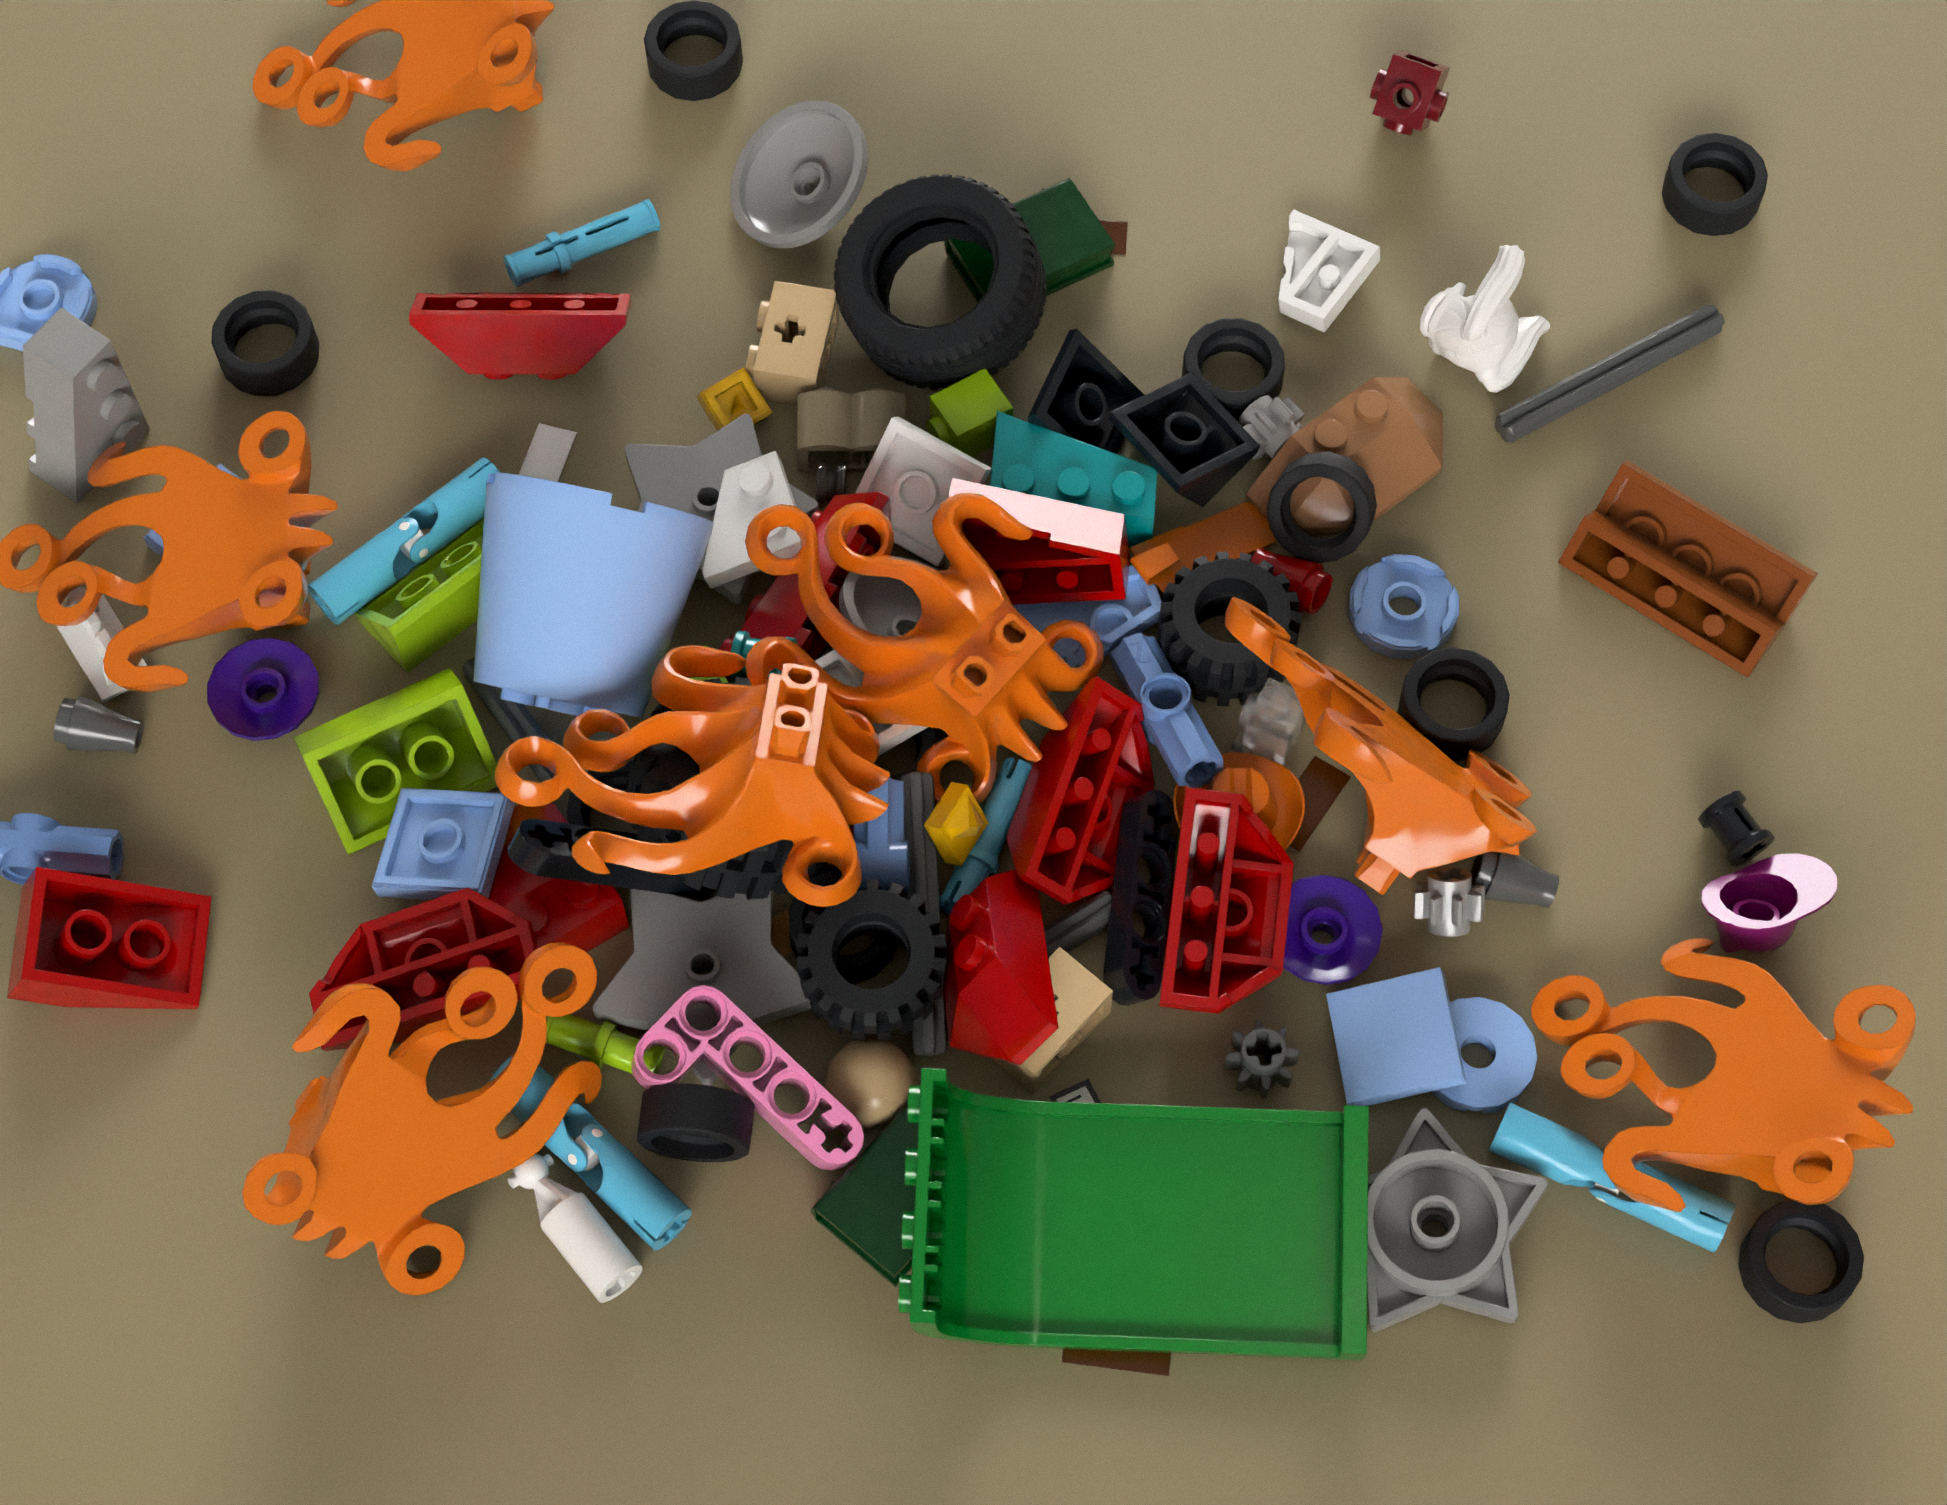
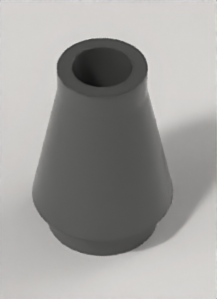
M81 695L77 700L64 698L55 721L54 741L66 744L67 750L125 751L136 754L142 740L144 721L130 718Z
M1486 852L1477 855L1470 871L1472 874L1471 885H1484L1485 899L1534 904L1549 908L1555 898L1559 885L1558 875L1541 869L1521 856L1508 853Z

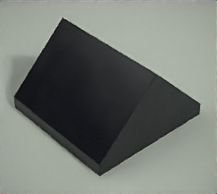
M1078 329L1069 330L1028 415V422L1117 454L1125 436L1108 419L1111 411L1144 396V394Z
M1192 373L1111 411L1108 418L1177 494L1201 507H1204L1257 454L1260 445Z

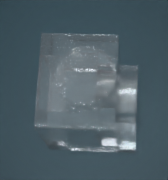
M1268 678L1259 695L1251 693L1241 711L1238 724L1241 726L1231 744V749L1237 752L1263 756L1285 766L1306 720L1294 688Z

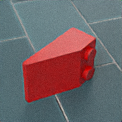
M553 802L537 807L521 804L515 806L489 899L532 923L537 948L550 943L563 942L588 952L627 930L629 924L623 900L614 886L530 874L519 868L511 860L507 848L522 821L526 819H541L568 823Z
M36 866L21 891L7 998L78 1008L197 1009L200 1003L212 896Z

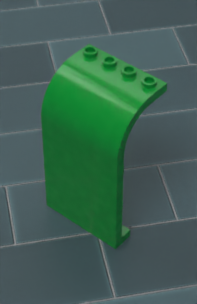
M921 1068V1086H909L908 1123L919 1124L918 1148H906L905 1186H916L915 1211H903L902 1249H913L912 1275H900L898 1308L899 1313H910L909 1323L915 1332L952 1341L1031 1348L1363 1360L1366 1356L1369 1106L1344 1105L1342 1112L1020 1100L989 1096L964 1090L950 1082L947 1069Z

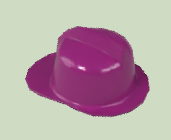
M1799 853L1779 854L1762 859L1732 874L1710 881L1702 890L1701 904L1708 915L1716 919L1720 945L1725 952L1733 953L1740 950L1753 952L1774 951L1784 946L1789 940L1798 920L1817 912L1831 902L1837 892V876L1830 865L1816 857Z

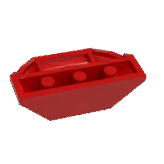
M417 293L409 312V322L413 328L467 374H483L486 378L493 380L507 379L514 374H536L541 379L556 380L564 378L568 374H576L626 325L631 307V294Z
M1098 676L1090 679L1062 714L1068 726L1064 730L1050 729L1042 738L1039 750L1043 756L1039 761L1033 762L1006 835L1018 878L1064 905L1113 886L1121 812L1124 803L1129 798L1152 791L1155 786L1149 746L1140 723L1144 721L1142 705Z
M1190 787L1185 789L1163 966L1160 1007L1219 1014L1282 976L1294 863L1268 827L1254 813L1253 806L1244 794Z
M1016 869L985 878L969 895L962 896L954 905L949 915L945 939L947 965L944 989L949 1043L951 1047L958 1051L987 1058L1003 1059L1009 1063L1021 1065L1059 1026L1038 889L1018 878Z
M468 887L361 923L335 957L323 980L319 979L309 992L313 1015L330 994L345 985L355 983L370 984L386 991L400 1006L401 1020L392 1044L402 1043L421 1027L447 1019L444 1003L448 988L457 976L473 967H491L504 972L514 982L519 1001V976L521 968L527 957L534 950L538 949L532 923ZM479 991L469 995L461 1006V1016L482 1008L490 1000L491 994ZM363 1015L350 1019L326 1044L320 1046L321 1050L348 1049L367 1018Z

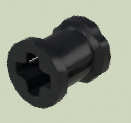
M1740 790L1733 791L1719 798L1706 808L1698 818L1703 828H1711L1729 852L1726 859L1731 866L1735 867L1756 857L1775 838L1769 830H1762L1743 804L1746 798Z

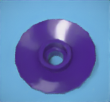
M275 638L249 640L230 649L215 664L207 682V703L217 723L233 736L253 741L276 739L297 729L312 714L320 695L319 674L310 656L294 643ZM266 693L277 694L270 701L258 702L260 697Z
M1327 875L1300 878L1292 883L1283 968L1303 981L1323 985L1349 981L1367 970L1379 952L1383 927L1378 908L1366 892L1346 879ZM1316 931H1325L1332 937V942L1329 944L1317 943L1312 938V934Z

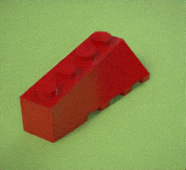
M880 491L834 495L823 512L817 510L810 517L815 525L818 536L819 566L824 589L830 601L839 612V593L849 571L839 567L830 557L825 546L826 526L836 511L851 503H865L880 509L891 521L890 496ZM857 525L847 535L848 546L855 553L871 556L878 552L881 546L879 534L868 525ZM797 573L774 575L775 581L766 594H757L750 603L745 614V624L740 631L749 632L751 638L763 639L767 636L796 638L797 645L807 652L814 661L819 659L829 644L824 640L806 613L799 593ZM728 636L721 644L719 650L731 652L734 637ZM730 675L725 676V678L727 679L728 683H730V682H731V677H730Z

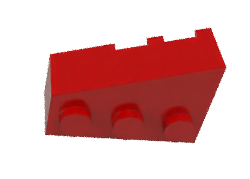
M952 478L948 498L963 492L980 493L997 502L1033 532L1030 539L1020 541L1003 536L978 518L965 519L962 524L964 535L997 575L1012 605L1126 599L1130 553L1124 514Z

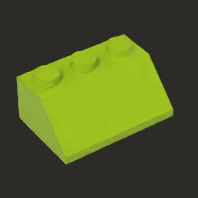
M451 668L293 737L348 855L387 837L401 788L488 792L498 787L494 780L497 766L496 760L465 689Z

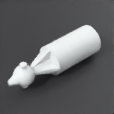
M535 1154L523 1164L513 1168V1175L507 1179L509 1185L513 1189L521 1186L525 1189L534 1190L542 1231L600 1303L612 1300L637 1280L643 1270L642 1265L584 1193H577L548 1178L549 1167L554 1164L552 1157L549 1154L543 1157Z

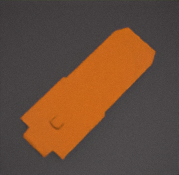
M1244 502L1189 526H1180L1130 547L1129 549L1135 555L1130 559V562L1147 585L1156 584L1161 592L1164 593L1168 583L1175 582V574L1183 566L1192 571L1194 559L1205 555L1209 562L1214 561L1216 552H1228L1229 559L1240 558V552L1250 554L1259 548L1274 544L1277 539L1270 530L1268 520L1250 502Z

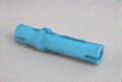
M645 199L631 207L599 218L560 235L556 231L546 234L545 241L510 255H504L503 261L513 285L518 288L524 283L557 270L560 274L571 271V265L649 233L660 231V221L651 201Z
M1013 757L1006 758L1002 763L999 775L982 809L989 823L962 866H955L948 884L940 896V909L948 915L951 914L954 905L962 896L969 895L985 878L996 875L999 870L1000 863H997V858L1006 841L1007 832L1032 765L1024 760H1018L1015 770L1013 769L1015 764Z

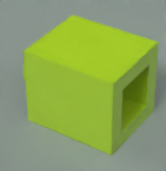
M983 369L929 396L930 419L926 421V427L929 434L973 457L994 446L997 411L1013 416V406L989 372Z

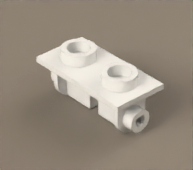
M80 586L67 594L64 607H72L79 603L86 592L84 587ZM102 594L96 609L86 621L75 626L56 625L101 701L105 702L129 690L118 686L108 679L104 671L103 659L108 643L124 627ZM143 658L138 666H147Z

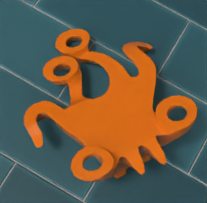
M326 0L327 5L335 7H348L358 1ZM381 0L357 11L336 26L323 39L312 56H308L291 46H282L267 54L258 65L254 75L253 92L258 101L273 108L291 109L297 106L299 119L307 125L318 128L335 126L343 120L349 111L355 93L394 104L372 122L366 131L363 149L369 161L382 168L401 172L410 171L437 158L441 153L442 146L435 141L421 139L399 144L409 135L471 110L490 108L495 112H499L512 106L518 112H523L544 100L542 85L536 81L535 77L538 49L534 36L536 30L555 7L553 3L547 0ZM388 31L401 34L404 41L402 56L394 71L384 80H372L353 72L332 67L344 52L364 37ZM294 65L293 75L289 81L283 86L276 87L278 78L285 69ZM339 93L334 103L328 107L321 108L323 102L328 97Z
M276 410L265 413L246 428L240 438L238 454L240 463L249 475L248 479H239L220 470L197 455L175 446L159 445L146 447L124 455L126 442H118L107 448L94 460L88 471L87 482L96 487H111L139 477L161 475L165 476L167 480L161 491L134 495L100 508L82 519L60 540L40 525L24 524L13 529L0 543V584L18 593L39 591L36 602L40 618L46 623L57 626H75L86 621L96 609L102 594L131 605L148 608L145 618L121 630L108 643L103 664L108 679L118 686L132 691L156 692L185 685L189 678L182 669L168 665L138 666L145 655L156 649L229 629L247 627L258 631L278 626L285 630L306 625L310 621V604L306 602L308 596L306 576L310 574L311 559L331 546L333 538L323 531L309 527L336 510L338 505L336 501L325 496L308 494L312 454L307 430L296 416L289 412ZM276 430L288 432L290 440L285 451L275 458H266L264 440ZM144 526L154 530L163 540L164 550L160 564L145 581L136 584L125 581L103 568L82 561H76L96 540L120 527ZM40 545L41 552L34 565L25 570H17L16 567L21 556L31 546ZM80 586H87L85 595L79 603L72 607H63L61 605L67 594Z
M963 492L950 496L940 504L932 519L933 534L950 562L948 569L943 571H936L929 566L915 561L891 557L894 532L891 521L880 509L865 503H851L836 511L826 526L825 546L830 557L839 567L860 575L890 577L902 580L914 590L920 599L922 615L915 627L901 636H882L861 629L846 619L833 605L824 589L819 566L818 536L815 525L808 514L796 506L784 504L763 509L754 516L748 525L745 538L748 557L758 569L770 575L797 573L799 593L808 617L824 640L840 656L852 663L864 674L862 685L858 687L846 685L829 675L796 643L784 637L767 636L756 642L747 654L745 668L752 686L766 683L769 672L775 668L782 671L783 664L791 663L813 667L819 670L818 682L827 684V693L843 709L855 710L866 716L871 723L915 725L942 729L948 733L949 737L927 749L918 761L916 771L932 774L935 788V806L945 792L940 784V772L945 764L950 761H961L969 766L973 772V784L970 790L978 804H980L990 793L995 782L998 745H1003L1029 761L1037 762L1042 758L1043 754L1021 726L1023 719L1035 721L1052 730H1064L1068 726L1067 721L1048 697L1047 693L1072 692L1086 686L1090 679L1098 674L1104 662V646L1098 633L1083 621L1064 619L1047 626L1042 632H1039L1013 607L999 578L982 555L966 538L962 528L965 519L978 518L1005 537L1020 541L1030 539L1033 534L1032 530L1014 518L997 502L980 493ZM857 525H868L874 528L880 536L881 546L878 552L871 556L855 553L848 546L847 535L849 531ZM777 527H789L796 531L801 543L798 554L791 558H780L772 554L767 547V537L770 531ZM1062 638H1072L1078 641L1083 647L1085 654L1082 666L1078 668L1070 667L1053 650L1055 643Z
M1231 598L1225 612V627L1267 665L1287 678L1298 697L1306 722L1314 733V745L1334 761L1349 769L1365 789L1368 821L1365 828L1364 848L1356 857V862L1359 866L1356 868L1354 875L1358 879L1384 895L1400 872L1411 879L1418 871L1454 863L1486 852L1520 855L1519 844L1537 833V830L1523 814L1516 810V808L1532 796L1531 791L1516 776L1491 758L1473 749L1469 750L1466 759V769L1457 765L1380 698L1336 668L1318 662L1298 647L1289 643L1291 639L1289 633L1271 617L1242 599Z
M685 645L668 651L658 662L651 679L653 697L661 705L673 711L654 715L629 729L625 720L618 714L606 709H589L571 721L563 735L564 747L539 736H529L515 741L504 750L495 769L494 780L500 792L517 804L531 807L547 805L558 800L566 789L569 788L585 804L601 813L632 824L652 828L682 830L688 838L674 843H653L638 841L608 832H589L578 839L572 846V857L584 869L596 874L610 873L604 862L659 874L678 875L693 873L721 864L756 848L780 840H790L794 845L782 868L783 884L788 892L798 900L813 906L827 907L849 900L856 894L861 885V862L848 825L874 820L887 810L889 803L868 792L881 787L889 779L890 772L874 765L878 758L880 743L873 724L866 716L859 712L843 709L827 693V684L818 682L819 670L816 668L791 663L783 664L781 675L771 673L767 682L758 686L705 682L689 679V677H725L742 670L746 665V658L733 652L698 645ZM597 732H610L617 735L608 740L594 741L589 739L591 735ZM665 743L676 746L689 754L699 765L700 774L670 790L643 794L614 789L596 780L584 769L596 772L614 771L625 766L634 755L649 746ZM528 765H542L549 768L554 777L537 783L522 779L518 776V773ZM817 862H828L839 868L842 872V877L835 885L819 886L813 884L809 879V866Z
M1707 938L1684 940L1671 946L1663 953L1660 963L1668 973L1678 978L1714 983L1740 992L1745 996V1002L1735 1009L1708 1000L1685 996L1638 998L1615 1007H1610L1595 981L1588 977L1577 975L1554 979L1537 993L1531 1006V1016L1537 1028L1547 1039L1560 1045L1571 1046L1563 1057L1560 1068L1563 1080L1571 1089L1591 1099H1604L1613 1096L1630 1082H1634L1656 1107L1666 1116L1673 1119L1668 1126H1642L1623 1130L1617 1133L1605 1147L1602 1157L1603 1169L1618 1190L1640 1203L1674 1212H1681L1686 1207L1682 1196L1668 1183L1644 1174L1634 1167L1642 1161H1663L1705 1171L1740 1176L1756 1182L1762 1190L1782 1194V1197L1788 1201L1793 1200L1806 1205L1824 1204L1837 1198L1848 1187L1853 1174L1855 1159L1853 1151L1858 1149L1892 1148L1894 1146L1895 1140L1889 1130L1871 1116L1911 1114L1913 1112V1105L1906 1096L1884 1083V1080L1906 1053L1914 1036L1916 1012L1912 1002L1904 993L1891 986H1864L1845 995L1834 1012L1835 1038L1833 1040L1825 1038L1817 1030L1788 992L1761 967L1737 958L1703 954L1714 943ZM1582 999L1589 1003L1588 1011L1582 1017L1575 1020H1563L1557 1017L1555 1010L1564 1002ZM1875 1005L1886 1006L1894 1011L1897 1017L1896 1023L1890 1030L1883 1033H1869L1861 1028V1020L1865 1011ZM1657 1022L1675 1023L1691 1028L1705 1037L1712 1045L1717 1055L1715 1067L1704 1080L1693 1086L1679 1089L1668 1087L1656 1076L1642 1055L1626 1039L1614 1034L1637 1025ZM1598 1062H1612L1621 1066V1069L1608 1079H1595L1589 1076L1586 1068Z
M563 942L546 944L534 950L527 957L520 971L519 995L523 1016L522 1033L517 1049L509 1064L495 1079L482 1088L437 1101L427 1093L426 1076L431 1061L440 1049L451 1043L468 1039L488 1038L499 1033L507 1026L515 1013L518 1002L517 990L510 977L504 972L491 967H473L463 971L451 982L446 993L444 1010L447 1019L427 1024L414 1031L390 1056L389 1050L401 1020L400 1006L379 987L364 983L348 984L334 991L324 1000L292 1045L296 1052H309L326 1044L352 1018L364 1015L367 1018L366 1022L341 1057L329 1078L320 1076L319 1079L311 1080L295 1102L297 1111L288 1123L291 1130L284 1153H270L258 1159L248 1171L242 1191L245 1208L255 1218L267 1224L284 1225L300 1219L292 1236L293 1239L298 1241H311L333 1230L324 1256L331 1259H343L359 1250L369 1241L374 1242L379 1265L385 1279L394 1289L403 1294L424 1295L441 1289L453 1280L459 1272L464 1259L465 1244L461 1234L450 1226L422 1218L424 1210L429 1205L456 1192L497 1177L523 1164L538 1153L551 1138L579 1094L584 1093L586 1105L592 1103L598 1096L602 1084L600 1067L593 1061L569 1063L557 1074L530 1116L513 1131L502 1137L498 1136L496 1127L517 1104L529 1086L540 1063L546 1043V1016L562 1017L574 1013L590 1000L597 981V969L592 957L586 951ZM559 968L570 969L573 972V981L565 992L552 998L543 996L542 984L549 973ZM479 991L491 994L490 1000L482 1008L461 1016V1006L469 995ZM278 1173L276 1184L271 1192L265 1195L264 1189L268 1180ZM430 1245L435 1246L439 1250L441 1260L434 1269L422 1273L407 1269L406 1263L408 1258L417 1248Z

